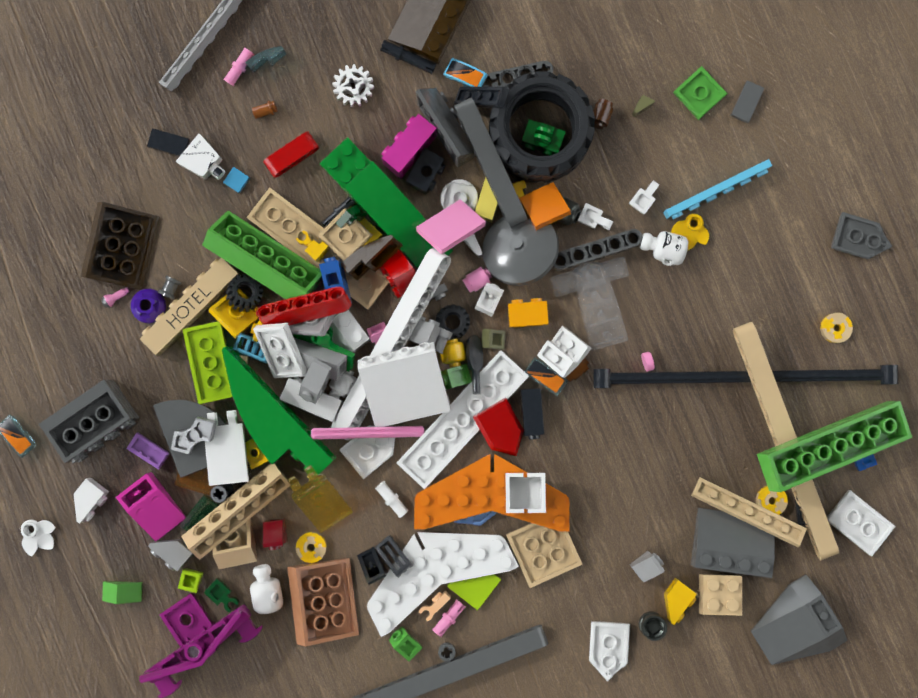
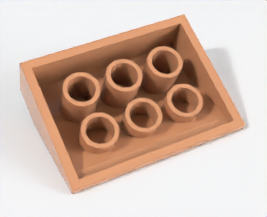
M350 558L287 567L296 642L298 645L306 647L359 635Z

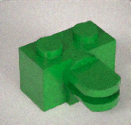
M529 119L521 145H524V148L529 151H535V149L542 151L544 156L554 155L559 152L565 131Z

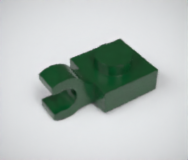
M355 205L346 210L336 224L340 228L346 225L350 227L356 221H362L367 214L360 213V206Z

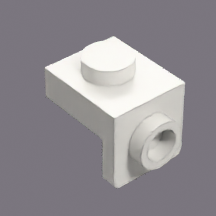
M486 283L474 309L492 317L504 290L500 289L496 284Z

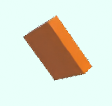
M554 182L519 197L523 209L536 230L571 215L568 205Z

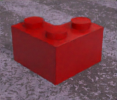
M400 249L379 268L383 276L387 274L386 279L390 286H394L392 291L397 299L400 297L402 299L416 272Z

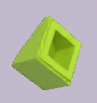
M184 568L181 573L178 589L197 593L203 572Z

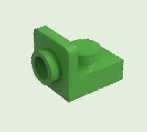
M467 364L441 371L446 390L472 382Z
M404 627L396 630L389 639L393 648L408 661L423 648L419 642L407 633Z

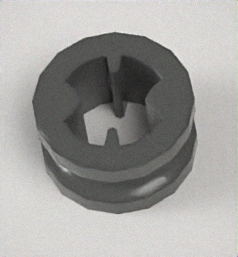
M449 642L441 644L438 649L440 659L451 661L455 657L454 645ZM445 647H448V650L451 648L453 651L450 652L449 657H445V654L442 655L441 653Z

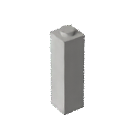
M294 338L307 371L315 358L332 367L329 376L332 380L338 381L346 372L347 355Z

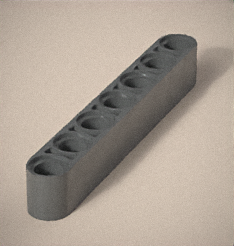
M469 98L454 105L459 121L508 226L511 228L528 220L473 99Z

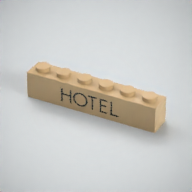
M222 258L215 259L210 264L211 268L206 273L202 272L196 278L197 282L193 286H188L183 291L184 295L179 300L175 299L169 305L170 309L166 313H161L155 319L156 323L152 327L148 326L142 332L143 336L140 340L155 355L161 356L183 334L182 329L189 328L227 290L232 279H236L240 275L226 260Z

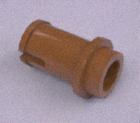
M269 100L266 104L252 107L255 119L269 114L275 115L278 112L275 102Z

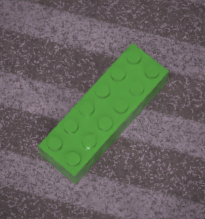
M227 211L208 229L202 244L208 250L285 299L313 293L322 279L319 268L230 211Z

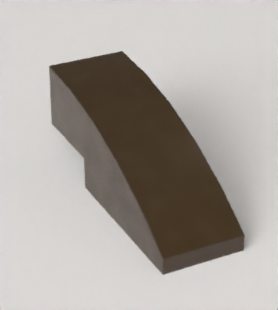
M392 235L382 237L355 251L341 265L349 275L358 281L368 270L372 269L376 272L403 245Z

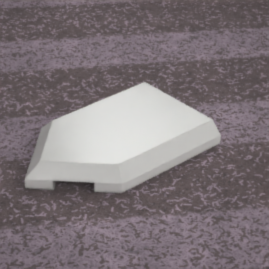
M355 438L344 445L340 452L364 480L393 455L395 438Z
M591 621L589 661L606 681H609L615 673L628 664L630 624Z

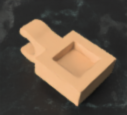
M446 590L443 593L439 591L432 598V605L422 606L419 613L421 614L424 610L429 611L430 614L426 620H431L433 615L451 599V596Z

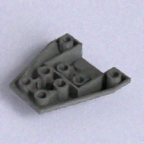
M806 574L786 587L751 630L752 635L771 665L829 652L847 641L842 625L822 593Z

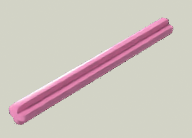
M423 426L313 428L311 430V438L313 440L421 437L424 434Z

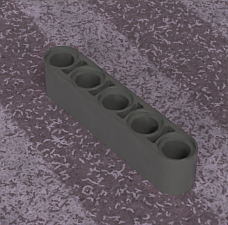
M631 229L558 252L557 257H562L565 260V265L558 266L555 263L552 268L557 271H563L633 249L642 242V234L639 230ZM630 234L635 235L637 243L629 242L628 236ZM611 240L618 241V249L611 248ZM592 246H599L601 254H593ZM575 251L583 254L581 261L574 259L573 253Z

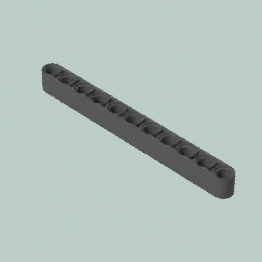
M537 625L454 657L451 661H444L352 698H415L543 648L549 643L542 625Z

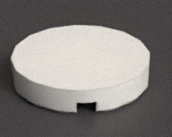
M457 179L451 181L443 188L441 192V205L443 209L461 199L474 211L478 203V193L470 182Z

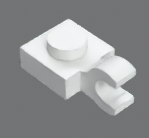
M653 180L646 191L640 188L629 202V205L644 215L656 200L652 194L659 184Z
M587 203L578 219V222L593 229L598 224L602 228L610 230L613 221L601 216L602 210Z

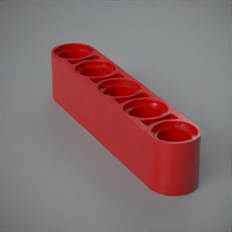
M339 286L262 305L257 309L256 316L262 325L279 323L293 325L346 312L350 309L352 303L345 290Z

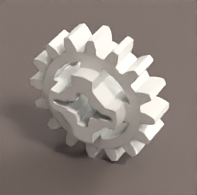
M353 64L352 69H349L347 65L345 66V71L339 69L340 76L334 75L337 82H332L333 87L336 88L333 90L334 94H339L337 100L343 99L344 105L350 102L351 107H354V103L361 106L362 100L367 103L366 96L372 97V93L369 90L374 89V85L369 84L373 82V78L368 77L369 71L363 73V67L361 66L359 69H356L355 64ZM353 74H357V75H359V76H361V77H360V78H357V77L353 76ZM351 83L355 84V89H352ZM365 88L364 92L360 95L361 90ZM344 94H350V95H352L354 98L348 97V96H346V95H344Z

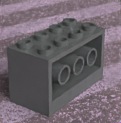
M102 380L39 425L64 463L72 462L74 464L88 458V453L96 452L104 447L103 443L105 441L116 439L121 435L119 433L121 430L132 428L136 425L135 421L139 419V416L114 380Z

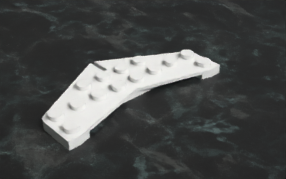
M417 532L425 547L422 550L414 534L403 549V553L413 566L409 567L405 573L403 572L399 578L390 569L367 604V609L380 636L382 637L390 633L441 584L508 572L519 567L505 538L501 535ZM399 555L398 559L401 561L403 565H405L406 563ZM395 562L393 565L397 570H399L400 567Z

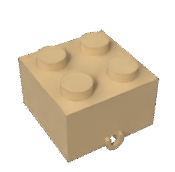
M699 574V590H697L699 613L703 615L742 616V576Z

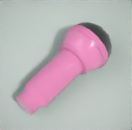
M126 287L112 295H104L101 300L102 305L107 308L112 307L115 301L126 296L130 291Z

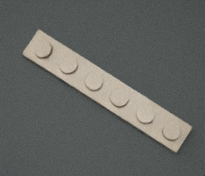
M701 477L698 479L691 495L796 547L801 545L807 528Z

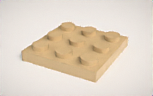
M530 523L506 534L530 588L582 565L568 531H557Z

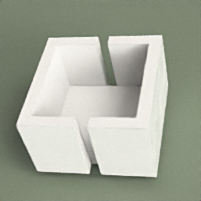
M506 473V513H524V509H528V513H546L545 473H527V477H524L523 473Z

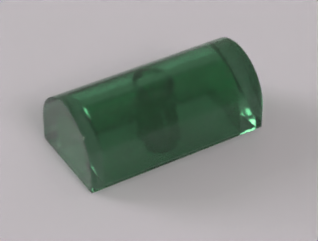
M204 494L180 526L185 531L190 530L217 508L219 504L210 496Z

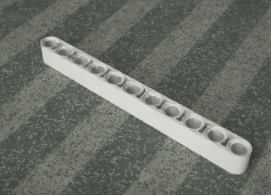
M435 248L427 252L370 354L371 357L386 351H398L406 345L450 266L451 258L448 255L440 254ZM360 375L335 417L331 428L360 427L370 408Z

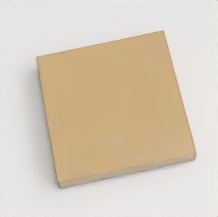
M345 208L318 235L343 261L360 249L373 236L359 221H356L350 227L346 225L340 228L336 222L346 211Z

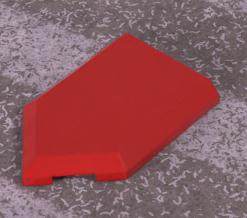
M505 397L473 416V419L491 450L517 456L524 429Z

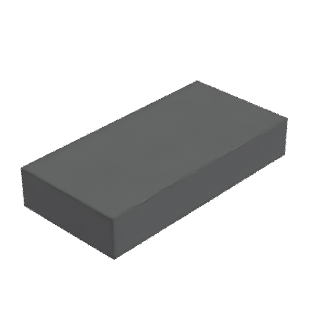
M747 80L730 116L748 124L764 88Z

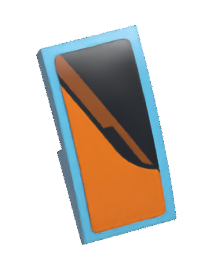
M454 58L451 59L443 74L446 78L460 82L465 87H482L488 76L487 73Z

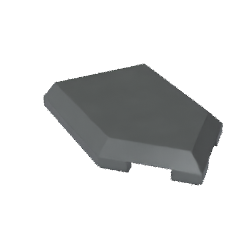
M842 212L831 249L868 260L891 248L892 245L884 235L880 223Z

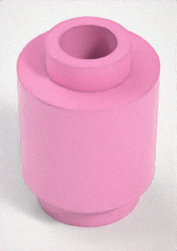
M479 267L466 275V278L462 281L471 293L480 290L486 283H491L489 279L492 276L487 268L482 269V267Z

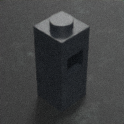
M541 388L521 390L524 436H529V439H540V435H544Z

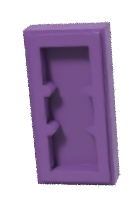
M139 432L135 434L126 448L158 470L170 454Z

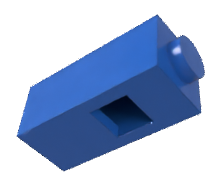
M335 257L324 259L325 263L319 264L325 289L340 286L351 300L345 271L341 265L342 259L336 260Z

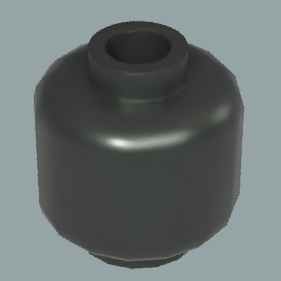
M563 197L571 211V215L558 221L565 225L575 224L581 214L580 206L578 203Z

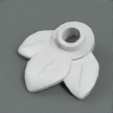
M35 520L25 521L21 526V533L24 536L22 546L25 552L33 556L38 547L47 550L53 549L54 539L50 533L56 527L47 520L39 522ZM29 526L34 527L33 533L29 531Z

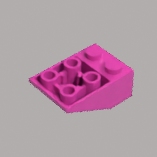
M152 472L146 473L116 497L125 511L155 541L159 540L187 518Z

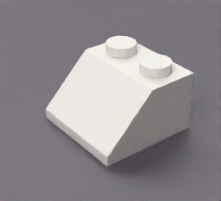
M349 310L339 313L334 317L330 325L333 329V343L354 353L370 341L369 336Z

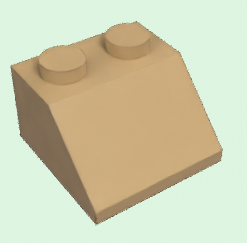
M251 519L213 549V557L218 569L257 562L256 543Z

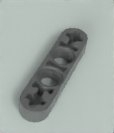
M540 61L488 73L486 80L496 81V76H499L501 85L498 86V82L492 83V87H505L507 83H504L502 80L505 74L512 75L514 80L521 76L523 70H529L531 74H535L533 69L535 67L536 71H540L542 66H545L546 69H549V72L553 73V66L548 61Z

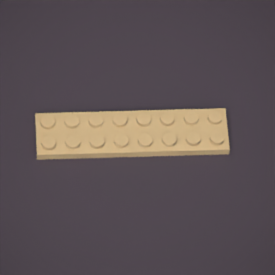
M270 187L246 217L284 247L319 269V264L325 263L324 259L335 257L336 260L341 259L330 248L321 261L317 263L304 251L307 246L301 245L296 241V238L301 241L306 239V235L302 231H306L312 241L315 240L320 244L323 240L318 235L324 228ZM344 269L350 296L369 310L389 284L386 279L387 276H383L380 270L374 272L370 269L357 281Z

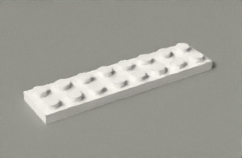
M501 350L479 373L480 394H473L471 382L450 404L451 411L442 413L397 462L422 488L425 489L480 430L473 416L505 397L508 399L529 377Z

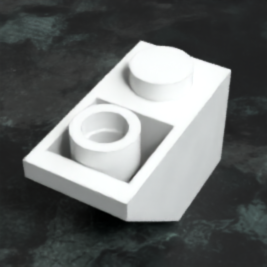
M86 478L74 493L76 520L79 524L85 521L89 522L94 517L95 512L93 511L97 506L101 507L107 500L106 495L109 493L108 490L92 478Z

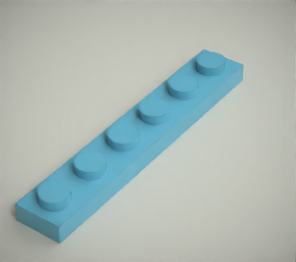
M768 159L665 210L663 213L666 219L672 217L674 220L683 215L682 211L688 208L692 211L700 207L699 203L704 200L707 203L717 198V194L721 192L727 194L734 190L733 186L739 183L743 186L751 182V177L757 175L759 178L767 174V169L772 164Z

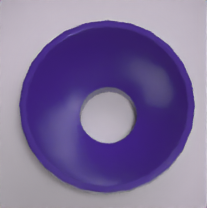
M143 289L133 296L131 311L137 320L144 323H154L161 313H165L166 301L158 291ZM147 299L151 302V308L144 311L141 309V302Z

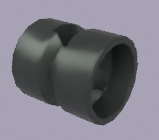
M648 611L640 617L638 626L647 639L658 641L666 635L667 624L658 613Z

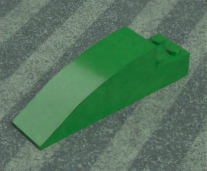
M347 137L320 162L321 167L360 206L364 213L386 236L392 235L402 243L403 246L400 248V251L418 269L427 252L434 248L416 232V227L425 222L426 219L373 161H370ZM449 249L444 254L449 256L453 250Z
M224 347L222 354L231 394L246 428L261 452L271 464H274L287 451L291 450V456L297 462L301 461L305 465V471L312 476L314 474L317 477L337 457L320 439L313 440L311 438V430L283 400H280V397L232 347Z

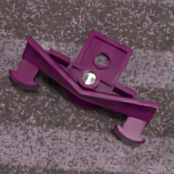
M192 592L159 614L180 648L147 669L139 676V681L141 683L148 681L154 683L160 691V694L157 696L158 698L168 697L176 692L182 684V679L175 682L171 676L172 674L202 666L207 658L217 650L218 646L236 629L242 637L239 642L245 643L258 636L262 631L263 625L256 628L250 619L252 614L245 603L214 624ZM184 614H188L191 617L190 624L182 622Z

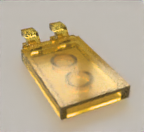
M310 465L304 469L306 474H308L309 482L301 486L295 476L287 481L293 491L291 495L293 501L318 531L322 533L352 514L353 511L326 475H318Z

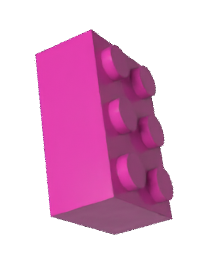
M420 114L409 119L406 124L408 127L404 132L400 131L395 136L393 145L391 147L388 145L381 154L383 155L381 158L383 165L400 179L418 160L423 149H427L437 137V128Z

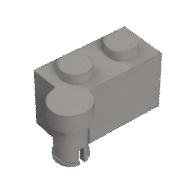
M421 316L408 340L416 344L434 342L435 351L443 354L445 345L451 339L453 333L440 328V323L429 319L426 322V318Z

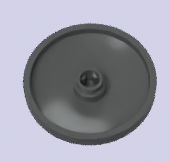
M527 214L528 220L511 228L504 217L495 222L487 232L482 247L483 260L490 273L499 281L513 286L528 285L543 278L554 266L559 252L558 237L551 224L536 230Z

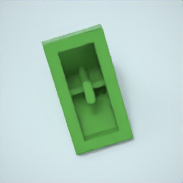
M103 581L102 601L113 604L141 602L142 582Z

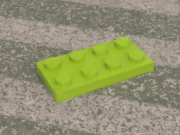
M217 321L182 329L198 404L232 398L222 349L227 347L222 325Z

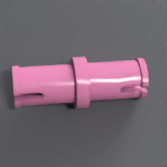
M244 48L236 62L233 61L232 68L223 80L234 86L242 72L245 73L247 61L254 54Z
M456 599L450 609L442 614V619L432 630L442 638L451 624H455V619L466 606Z

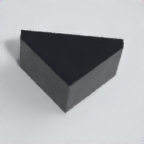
M375 547L357 555L368 585L387 576L388 572Z

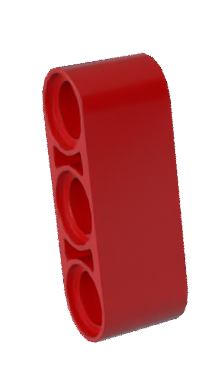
M307 131L268 156L263 163L273 178H277L314 154L320 147L310 132Z

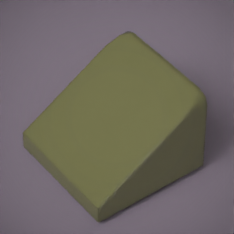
M645 95L641 96L632 116L636 117L653 106L655 101Z
M483 329L482 347L504 350L506 331Z

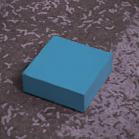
M233 167L223 183L240 194L250 177Z

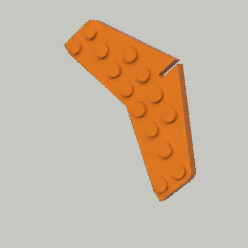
M491 454L420 491L415 496L414 529H427L494 511L553 530L569 531V498L566 494L545 483L546 513H528V509H524V513H506V473H523V476L527 477V472L494 454V472H490Z

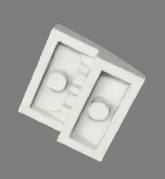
M561 326L553 340H547L537 356L560 376L565 378L581 363L592 348L568 328Z

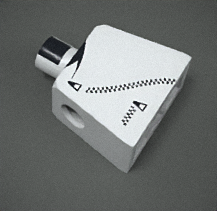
M200 134L195 137L176 160L180 166L205 180L210 175L219 180L225 174V170L218 166L223 159Z

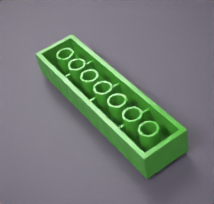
M886 401L757 454L769 491L783 492L912 438V434L901 402Z

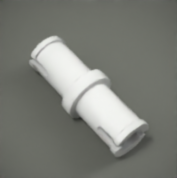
M385 481L375 488L386 501L385 504L389 505L399 518L409 511L398 499V494H394Z

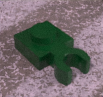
M219 578L204 592L217 606L222 602L224 609L229 613L233 610L229 607V602H234L236 605L239 603L236 597L228 595L232 590Z

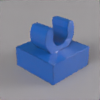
M874 454L855 461L854 464L857 471H862L877 465Z

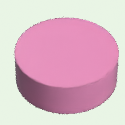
M642 353V362L646 372L654 370L655 365L651 353Z

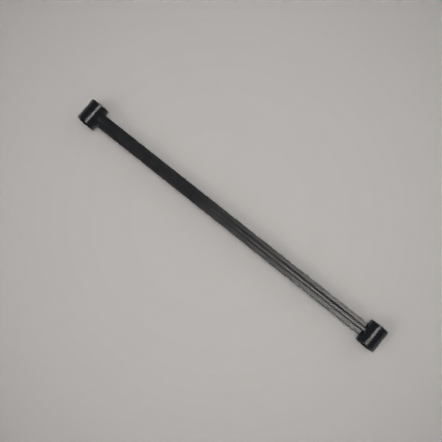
M880 365V369L772 370L776 382L881 381V384H899L898 365ZM611 368L593 369L594 388H611V384L751 382L747 371L611 372Z

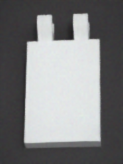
M227 411L229 425L218 426L217 412L207 413V419L217 421L213 440L205 441L209 486L248 482L249 474L244 424L237 423V411Z

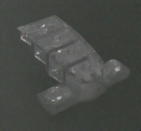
M624 256L602 263H584L575 268L574 271L550 277L556 297L577 291L579 307L589 345L592 348L591 351L628 341L621 311L610 281L629 276Z

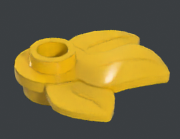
M690 214L685 220L678 221L671 230V233L682 235L688 239V250L692 249L697 242L706 245L709 240V232L703 226L704 221L698 214ZM692 220L697 222L696 227L691 226L690 222Z

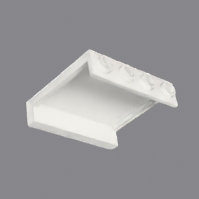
M424 342L415 347H403L398 351H386L377 356H365L358 360V372L375 427H385L451 411L434 342Z

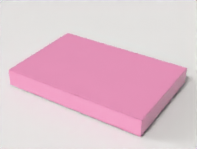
M460 199L417 226L416 232L440 254H443L485 227L486 221Z

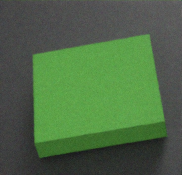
M701 66L673 94L700 120L727 95V92Z

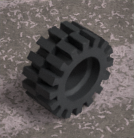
M243 274L242 278L240 275L236 279L233 278L226 291V300H230L228 304L230 306L234 304L233 309L235 310L239 307L240 312H243L244 309L246 312H249L250 309L254 310L263 296L261 283L257 284L258 281H253L250 276L246 278V274ZM245 288L251 292V297L249 299L242 298L238 295L237 290Z
M455 304L447 305L437 313L436 322L440 323V328L453 333L451 339L461 338L467 333L470 326V318L466 310L461 306ZM449 315L459 317L460 326L457 329L452 330L446 326L445 320Z

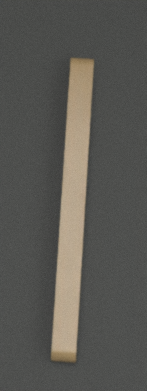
M749 322L733 328L736 343L775 446L797 438L753 322ZM813 479L792 487L795 500L796 496L798 498L797 504L801 507L800 511L802 512L803 521L807 524L805 526L819 560L821 561L839 554L837 543Z

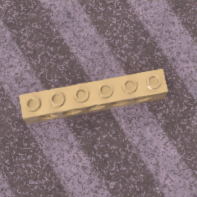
M269 464L181 536L187 548L200 560L291 486V484L275 464Z

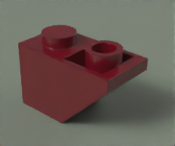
M285 518L263 522V548L269 547V550L281 549L288 542Z

